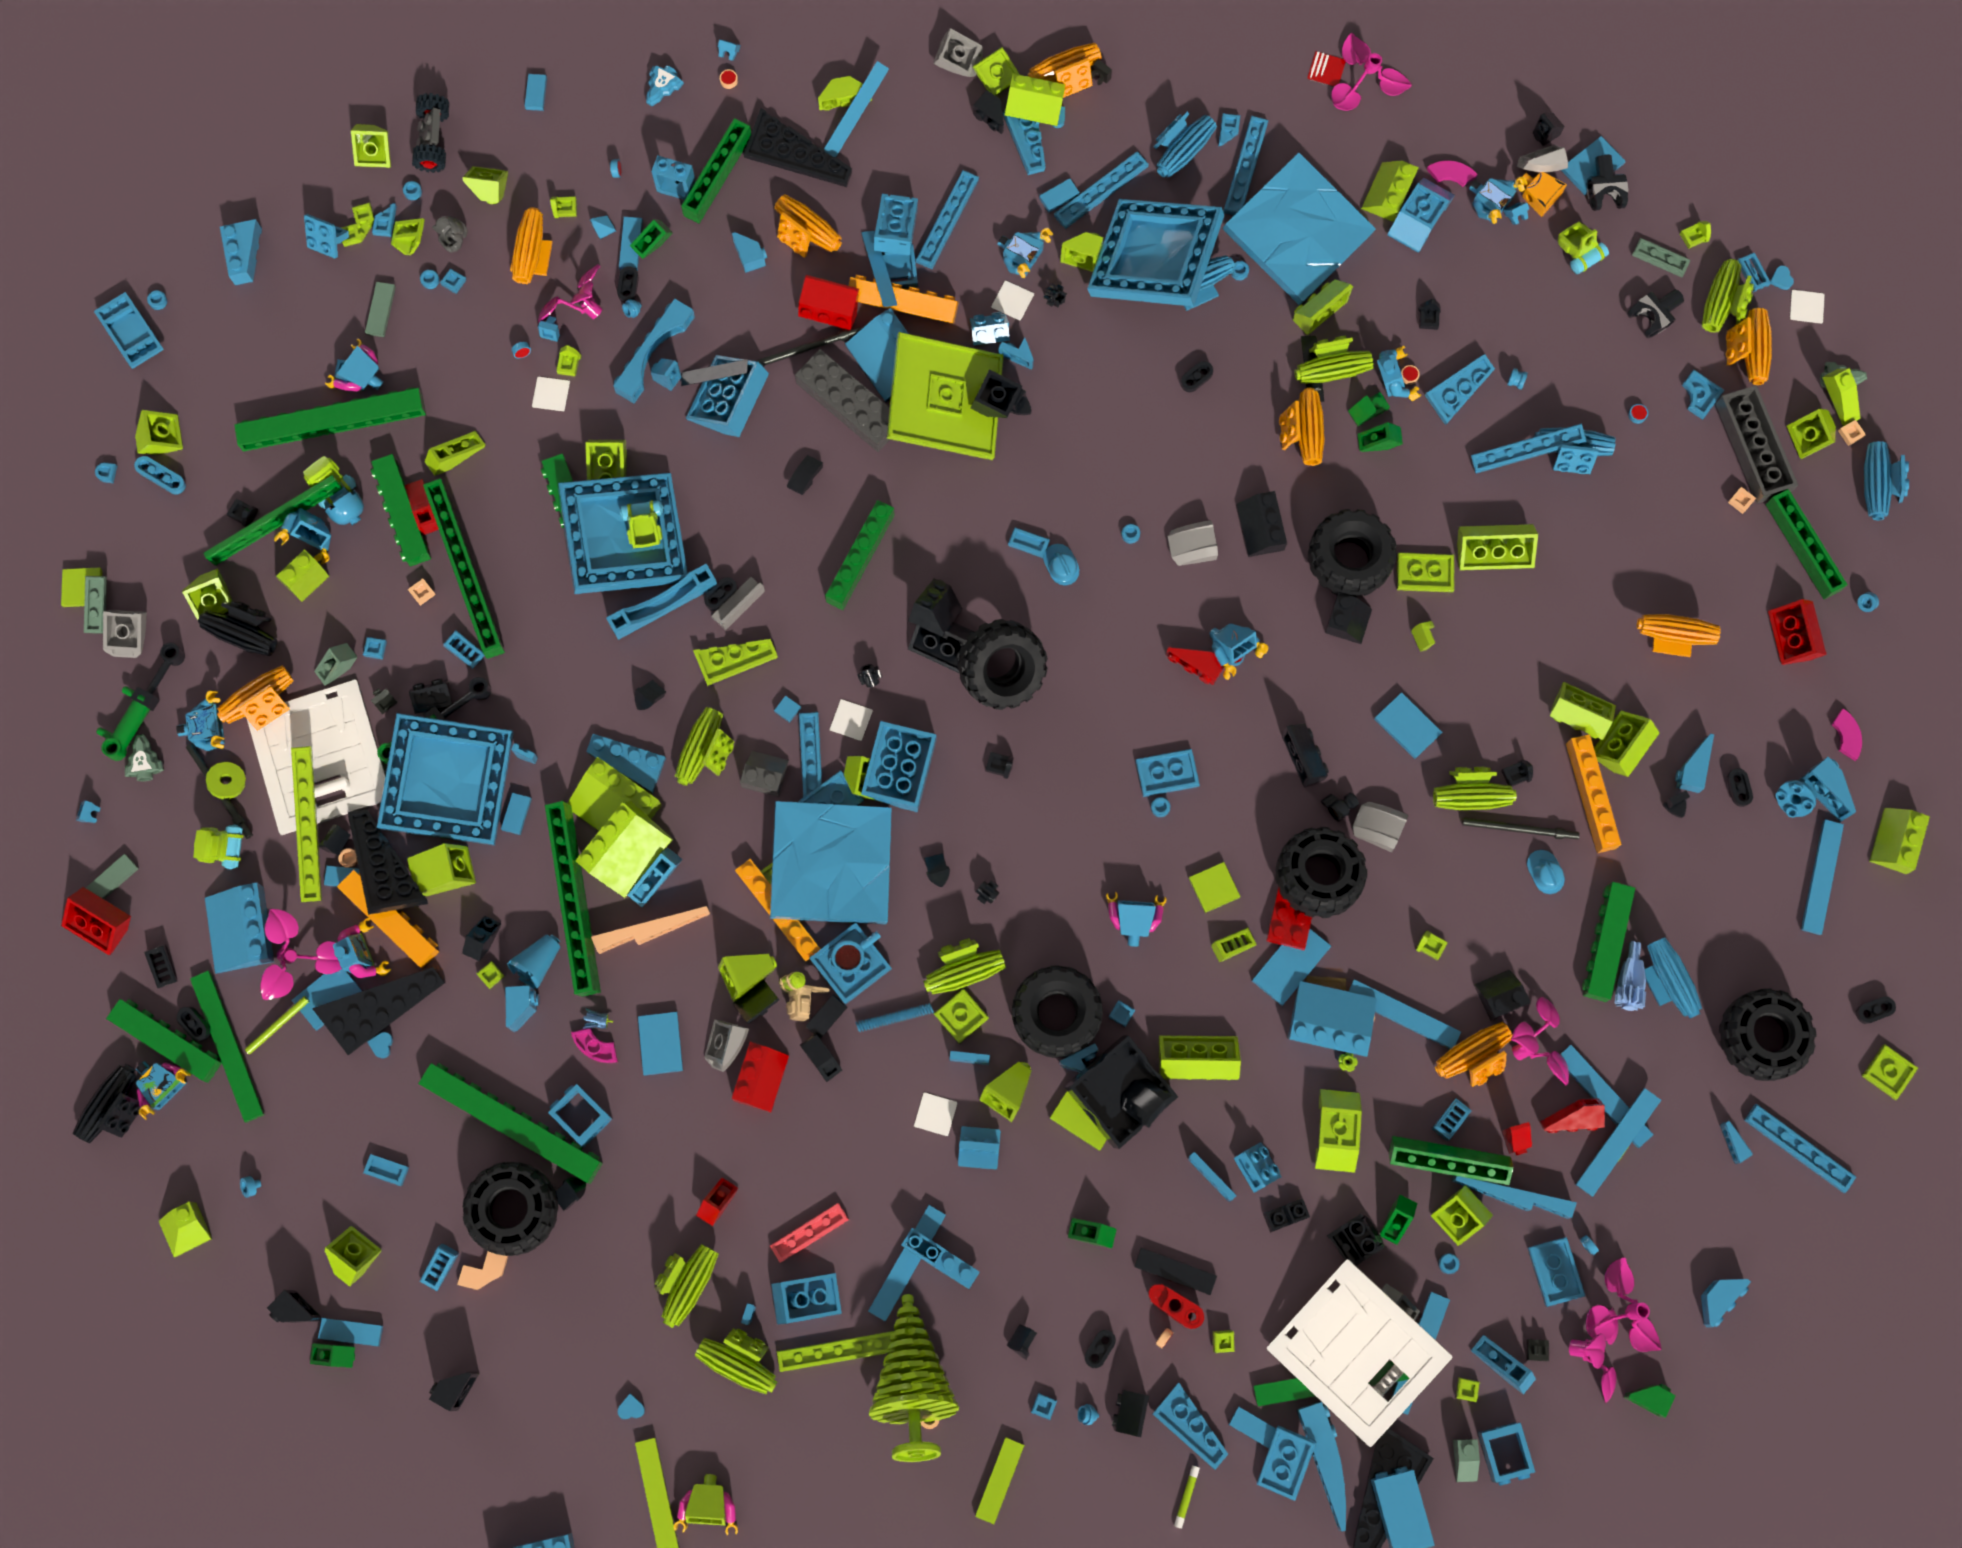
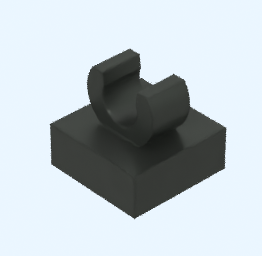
M1098 59L1094 63L1091 77L1092 79L1095 76L1099 78L1097 80L1098 85H1101L1103 81L1107 84L1111 79L1112 69Z
M378 688L373 692L375 697L371 701L382 714L398 703L387 689L381 692Z
M1527 1339V1360L1549 1361V1340Z

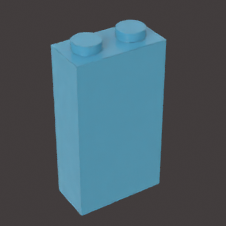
M1407 1466L1395 1469L1396 1473L1388 1475L1387 1472L1375 1474L1376 1478L1371 1479L1389 1548H1428L1435 1546L1414 1470L1407 1469Z

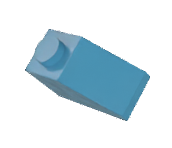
M736 232L732 233L733 242L745 273L766 266V251L764 248H760L757 241Z
M661 358L651 369L653 380L670 391L673 390L682 377L678 363L674 360Z

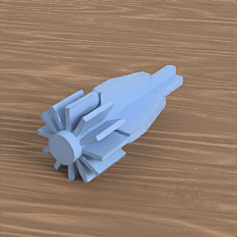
M1635 941L1629 943L1628 958L1623 963L1615 992L1614 1004L1628 1011L1638 1010V1008L1643 1009L1646 999L1644 961L1640 960L1641 943Z

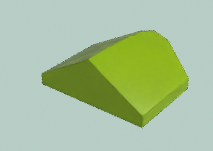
M420 218L396 221L391 245L404 255H412L421 242L425 220Z

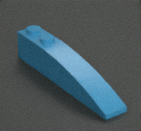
M1317 1402L1296 1410L1305 1436L1316 1441L1312 1456L1338 1530L1343 1532L1346 1531V1497L1342 1464L1335 1440L1337 1433L1334 1425H1330L1327 1418L1330 1417L1328 1407L1323 1405L1322 1402Z

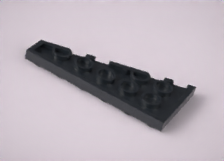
M365 809L348 812L368 915L428 904V900L419 890L417 883L409 875V871L395 850L391 848L387 838L377 828V823L369 811Z
M432 967L312 1009L346 1054L350 1055L445 984V981L435 968Z
M1389 1428L1375 1444L1352 1548H1381L1387 1538L1371 1479L1376 1478L1375 1474L1387 1472L1389 1475L1396 1473L1395 1469L1407 1466V1469L1414 1470L1419 1485L1434 1459Z

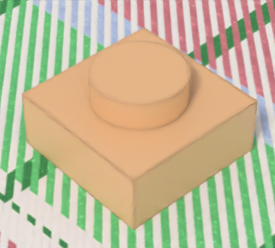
M1856 420L1838 430L1848 446L1866 436Z
M1740 487L1728 503L1743 514L1756 498Z
M421 579L408 589L420 606L436 595L424 579Z

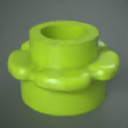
M1346 1052L1338 1058L1339 1067L1343 1071L1351 1072L1358 1064L1357 1058L1352 1053Z

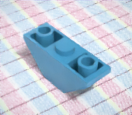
M1749 1279L1714 1280L1701 1295L1704 1325L1706 1327H1717L1724 1319L1722 1316L1725 1312H1730L1735 1307V1300L1747 1293L1749 1290L1747 1286L1751 1281Z

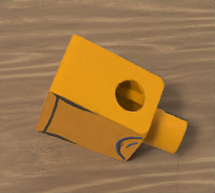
M1540 172L1535 178L1525 173L1523 177L1526 178L1528 184H1523L1527 188L1522 197L1542 217L1562 195L1567 184L1545 172Z

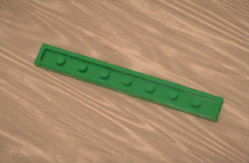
M331 475L204 552L205 558L213 565L221 563L282 526L288 514L297 512L299 508L307 511L343 489L341 483Z
M206 971L190 978L205 1020L210 1026L211 1036L244 1122L247 1123L265 1115L211 972Z
M1392 1361L1387 1362L1368 1383L1371 1386H1375L1393 1367L1394 1363ZM1403 1373L1396 1382L1409 1380V1377ZM1298 1378L1253 1386L1257 1407L1315 1396Z

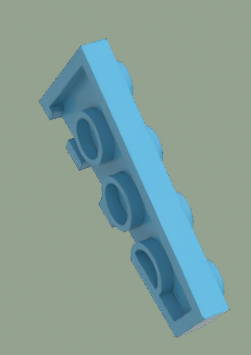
M1484 354L1425 394V397L1445 425L1495 368Z
M596 734L592 735L587 748L588 754L595 758L599 757L633 782L641 785L651 793L654 792L666 760L665 756Z

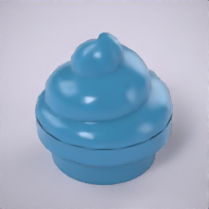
M632 299L625 301V304L622 305L623 312L628 318L637 317L642 307L641 303Z
M1091 1404L1080 1406L1078 1410V1420L1084 1425H1092L1100 1416Z

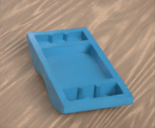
M126 292L94 311L132 369L164 350Z

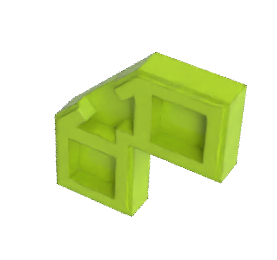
M370 203L352 207L356 224L341 227L349 232V238L342 241L344 247L361 243L373 226L374 215Z

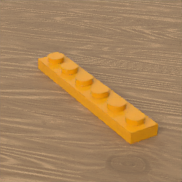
M749 859L738 867L735 872L770 916L771 884L753 861ZM773 919L805 962L810 960L809 958L820 950V947L799 920Z

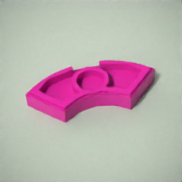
M1439 161L1427 167V171L1437 183L1443 180H1451L1463 187L1478 176L1473 169L1456 161Z
M1841 709L1832 723V726L1840 736L1841 745L1838 751L1856 761L1862 749L1861 731L1852 715L1845 709Z
M591 1028L571 1032L574 1043L587 1057L601 1063L618 1062L614 1042L605 1043L598 1040Z

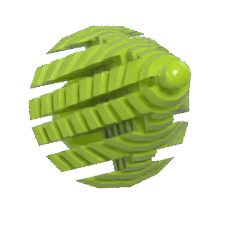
M905 1294L902 1296L903 1307L899 1308L897 1312V1317H900V1319L896 1320L894 1324L895 1332L891 1333L890 1341L892 1343L889 1344L886 1351L888 1355L884 1358V1368L880 1372V1380L876 1387L877 1393L874 1395V1404L870 1408L869 1417L871 1416V1419L882 1423H909L910 1442L894 1447L892 1449V1459L901 1462H921L941 1456V1447L932 1442H922L921 1422H933L951 1417L957 1413L956 1411H959V1406L954 1399L951 1388H949L947 1377L944 1376L943 1367L939 1364L938 1355L933 1351L935 1348L931 1341L926 1340L930 1337L927 1331L922 1329L925 1327L923 1320L918 1318L920 1316L918 1308L913 1306L914 1297L911 1294Z

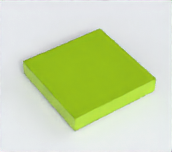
M1003 47L972 67L986 90L995 96L1010 87L1013 74L1020 75Z
M62 569L61 606H84L85 576H102V569Z
M1224 862L1188 878L1204 913L1240 898V894Z
M964 988L934 1013L935 1017L959 1044L989 1019Z
M1884 1044L1862 1077L1894 1100H1897L1918 1067Z

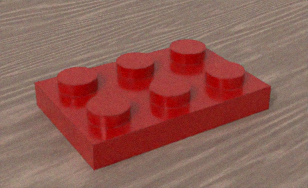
M1278 887L1266 941L1305 950L1312 917L1306 916L1300 910L1296 911L1293 909L1289 901L1283 899Z

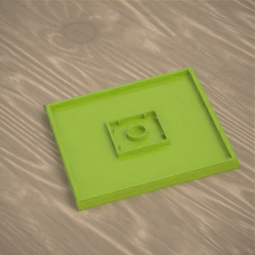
M898 332L887 439L993 460L995 458L998 417H986L970 408L989 369L1002 375L1004 355Z

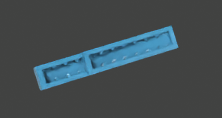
M1454 1176L1452 1179L1454 1183L1462 1186L1466 1185L1472 1190L1525 1211L1532 1210L1534 1205L1568 1219L1572 1218L1577 1202L1460 1176Z

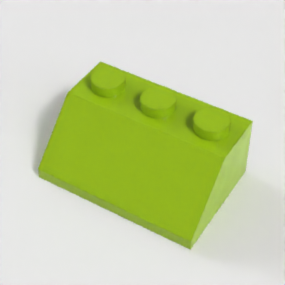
M1013 74L1005 116L1057 126L1066 84Z
M1404 161L1382 162L1361 209L1394 222L1419 167Z
M1336 279L1331 283L1327 282L1321 288V292L1317 295L1314 293L1304 306L1301 304L1296 308L1293 321L1308 336L1348 302L1353 286Z
M1563 682L1551 708L1550 717H1553L1557 722H1564L1570 725L1575 730L1584 731L1592 738L1603 740L1613 723L1616 705Z
M1620 711L1604 739H1600L1594 747L1597 761L1612 772L1629 777L1660 732L1651 719Z
M1884 808L1869 862L1904 874L1914 871L1930 816L1913 810Z

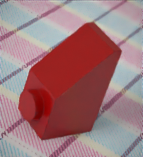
M1529 1122L1502 1130L1509 1154L1515 1152L1516 1156L1528 1153L1527 1149L1532 1147Z
M721 1178L704 1198L696 1216L713 1226L727 1208L738 1187Z

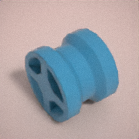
M1513 368L1507 385H1514L1517 389L1521 390L1528 372H1519L1518 369Z

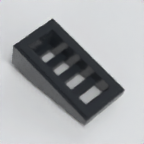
M166 944L144 952L157 988L177 982ZM162 953L161 957L153 958V955ZM161 960L165 961V964L159 966L155 965L156 962H159ZM167 967L168 971L158 974L157 970ZM166 975H170L171 977L164 981H160V977Z

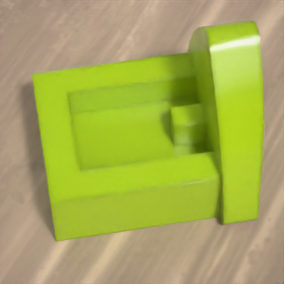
M555 196L550 198L554 218L577 216L576 196Z
M1700 221L1680 232V236L1687 248L1689 249L1709 241L1711 236V225L1709 222Z
M569 345L560 349L557 374L576 376L578 362L581 359V354Z
M1432 621L1420 623L1411 630L1420 652L1427 650L1435 644L1430 631L1431 628L1435 627Z
M1427 930L1420 938L1416 951H1421L1439 960L1448 942Z

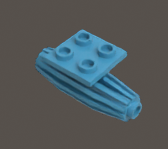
M1186 112L1183 116L1179 114L1155 139L1158 142L1154 146L1155 149L1160 145L1168 147L1157 163V172L1160 176L1171 177L1186 166L1206 145L1217 127L1216 122L1210 116L1203 115L1190 126H1187L1185 119L1189 113Z
M1224 255L1209 259L1194 307L1219 297L1214 284L1233 272L1235 264L1231 257L1228 258V256ZM1184 306L1186 311L1194 308L1193 306Z
M1565 427L1540 428L1539 432H1535L1534 437L1564 429ZM1584 430L1586 443L1575 446L1561 445L1560 450L1554 451L1558 455L1553 470L1590 475L1597 456L1613 455L1616 442L1615 437L1596 431Z
M1883 441L1868 444L1864 463V496L1868 516L1877 521L1883 520L1889 514L1892 494L1899 497V503H1903L1904 496H1907L1909 490V479H1907L1909 461H1905V455H1901L1900 461L1891 464L1888 444Z
M1664 937L1647 945L1653 966L1645 969L1646 982L1658 1005L1661 1006L1673 1001L1684 1017L1688 1015L1689 1018H1693L1701 1014L1699 1010L1702 1009L1696 987L1680 956L1668 940Z

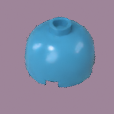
M353 490L352 494L349 492L333 503L334 508L330 510L328 507L325 510L326 514L339 525H346L348 523L354 525L361 520L359 516L364 510V504L356 490Z

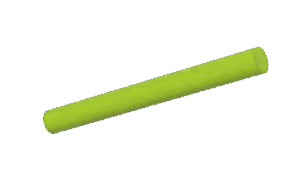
M303 996L248 1045L245 1051L249 1055L309 1003V999Z

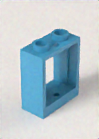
M657 155L651 171L657 192L685 200L696 182L692 165Z
M576 1084L575 1086L571 1085L564 1092L565 1096L560 1101L557 1099L550 1106L551 1110L548 1113L582 1147H585L612 1118ZM577 1093L600 1114L581 1136L557 1114Z
M1515 1422L1478 1432L1492 1482L1505 1485L1511 1483L1510 1479L1518 1477V1480L1530 1478L1531 1473L1535 1472L1521 1423ZM1516 1433L1526 1468L1499 1475L1489 1440Z

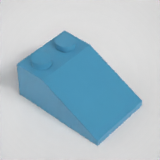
M1826 757L1799 779V781L1806 783L1812 788L1816 798L1839 822L1856 812L1843 772L1835 760Z
M836 1273L771 1284L777 1325L842 1314Z

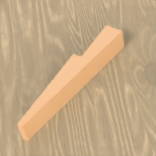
M707 906L595 935L591 938L597 952L601 954L635 939L638 945H641L705 917L710 912Z

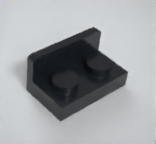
M440 678L432 680V684L424 685V683L413 685L409 695L414 713L429 711L434 706L441 708L452 705L453 701L448 687V680L443 681Z

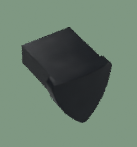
M1431 299L1422 303L1418 308L1420 312V329L1438 330L1441 306L1435 299Z
M1021 389L1010 411L1011 413L1016 415L1031 414V406L1026 397L1025 390Z
M236 499L227 515L242 523L244 527H247L255 519L258 508Z
M651 680L641 688L638 687L635 690L637 709L645 710L650 708L665 696L666 691L654 680Z
M990 752L986 772L1004 776L1005 779H1008L1014 758Z
M1526 760L1518 761V763L1501 770L1508 786L1511 787L1525 781L1530 782L1533 778V766Z
M1687 791L1679 793L1663 803V807L1672 815L1683 818L1686 813V800L1690 796Z
M333 824L325 838L321 840L319 848L329 853L340 855L341 850L351 835L340 826Z
M943 853L924 858L927 867V877L933 884L943 887L950 874V868L946 865Z
M574 1178L563 1181V1185L556 1191L558 1204L563 1211L584 1195L586 1182Z
M1019 1324L1007 1346L1027 1360L1030 1355L1027 1349L1037 1333Z

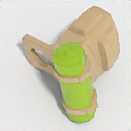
M791 972L779 980L782 990L789 993V1002L786 1004L787 1014L790 1020L806 1021L809 1019L811 992L827 993L829 988L805 985V976L801 972Z

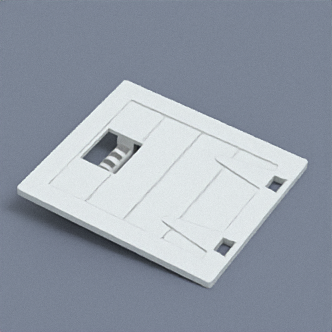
M357 680L285 702L290 710L258 731L248 721L278 831L281 835L296 831L291 748L312 747L314 783L335 776H341V778L315 786V798L341 789L346 793L345 798L318 807L316 804L317 824L346 815L348 812L358 811L381 803L386 775L382 762L377 755L378 748ZM337 691L338 697L327 698L326 694Z
M1348 1259L1267 1347V1350L1369 1447L1374 1445L1453 1357ZM1336 1279L1341 1285L1332 1293L1327 1288ZM1295 1326L1298 1332L1290 1339L1286 1334ZM1390 1359L1394 1363L1393 1367L1372 1387L1368 1382ZM1405 1373L1409 1380L1388 1402L1383 1398L1384 1394Z

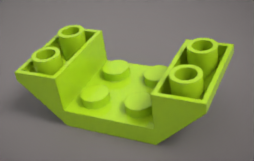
M1320 1089L1319 1109H1321L1315 1169L1355 1173L1360 1147L1362 1115L1360 1093Z

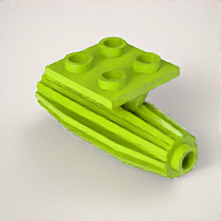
M1735 259L1724 261L1713 280L1705 303L1702 328L1706 331L1719 332L1729 313L1736 316V325L1742 319H1746L1748 312L1746 308L1748 304H1751L1754 284L1751 283V276L1748 275L1745 284L1739 285L1741 264Z
M1346 335L1336 337L1331 342L1328 339L1320 340L1309 349V353L1314 352L1318 358L1297 365V369L1294 370L1295 379L1299 380L1300 383H1325L1350 378L1373 369L1372 354L1370 351H1347L1349 343L1353 341V338H1347Z
M705 707L693 725L680 754L675 773L679 784L687 786L688 783L693 784L704 766L717 776H720L721 771L725 769L726 760L734 748V741L720 729L723 718L721 712Z
M1455 767V771H1449V775L1454 776L1457 784L1436 787L1433 791L1435 807L1453 810H1488L1513 804V801H1516L1517 797L1516 790H1513L1511 786L1489 783L1492 776H1497V772L1491 771V768L1474 767V770L1467 767Z
M970 938L959 941L960 945L954 947L952 945L942 947L941 951L938 952V956L946 965L926 975L927 980L923 981L926 991H931L932 994L954 991L991 977L1006 968L1000 950L976 954L979 947L978 943L975 940H970Z
M701 1244L687 1263L677 1253L668 1257L664 1273H660L654 1283L656 1285L655 1289L660 1294L669 1293L661 1315L664 1318V1324L672 1328L675 1325L679 1326L694 1308L711 1277L719 1253Z
M734 1328L724 1339L723 1343L725 1344L707 1338L702 1340L695 1353V1357L714 1372L742 1387L763 1394H767L768 1391L773 1392L777 1381H775L776 1376L757 1362L762 1359L769 1348L762 1340L753 1339L747 1336L745 1331Z

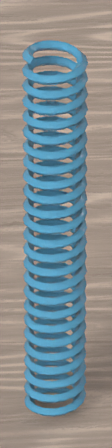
M928 1003V1005L925 1004L922 1007L919 1005V1008L916 1006L913 1009L910 1007V1010L907 1008V1011L904 1009V1012L901 1010V1013L898 1010V1014L895 1011V1014L892 1012V1015L889 1013V1016L886 1014V1017L883 1014V1018L880 1015V1019L877 1016L876 1018L865 1019L855 1023L858 1031L861 1033V1030L864 1032V1029L867 1031V1028L870 1030V1027L873 1029V1026L876 1029V1025L879 1028V1024L882 1027V1023L885 1026L934 1012L931 1004Z

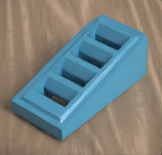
M456 630L443 644L448 651L472 669L485 656L480 649ZM459 639L460 642L455 647H452L451 645ZM464 643L466 646L461 652H458L457 650ZM469 648L472 649L466 657L463 656ZM476 652L478 654L477 657L472 662L469 661L472 655Z
M1455 1098L1431 1129L1444 1140L1449 1141L1471 1110ZM1458 1106L1465 1113L1463 1115L1460 1114L1454 1107ZM1450 1112H1453L1460 1119L1457 1121L1450 1115ZM1445 1119H1450L1455 1125L1452 1126ZM1443 1123L1446 1127H1448L1450 1129V1132L1446 1131L1443 1127H1441V1124Z
M1730 1121L1720 1124L1735 1164L1741 1163L1753 1155Z
M445 1244L439 1245L419 1282L438 1291L459 1252ZM437 1260L445 1263L446 1266L444 1267L443 1265L437 1263ZM434 1267L440 1270L442 1273L439 1274L438 1272L432 1270V1268ZM430 1274L438 1279V1281L436 1282L430 1279L428 1275Z

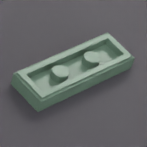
M1642 238L1639 239L1632 254L1634 257L1679 277H1683L1690 263V259Z
M376 282L365 330L366 335L385 337L396 289L394 284Z
M85 576L84 633L103 634V611H106L107 577Z
M123 854L89 884L86 889L105 899L139 868L126 854Z

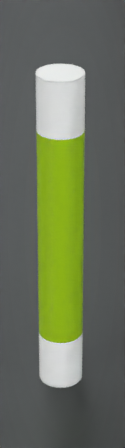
M1193 1465L1191 1467L1174 1524L1175 1527L1182 1529L1199 1473V1467Z

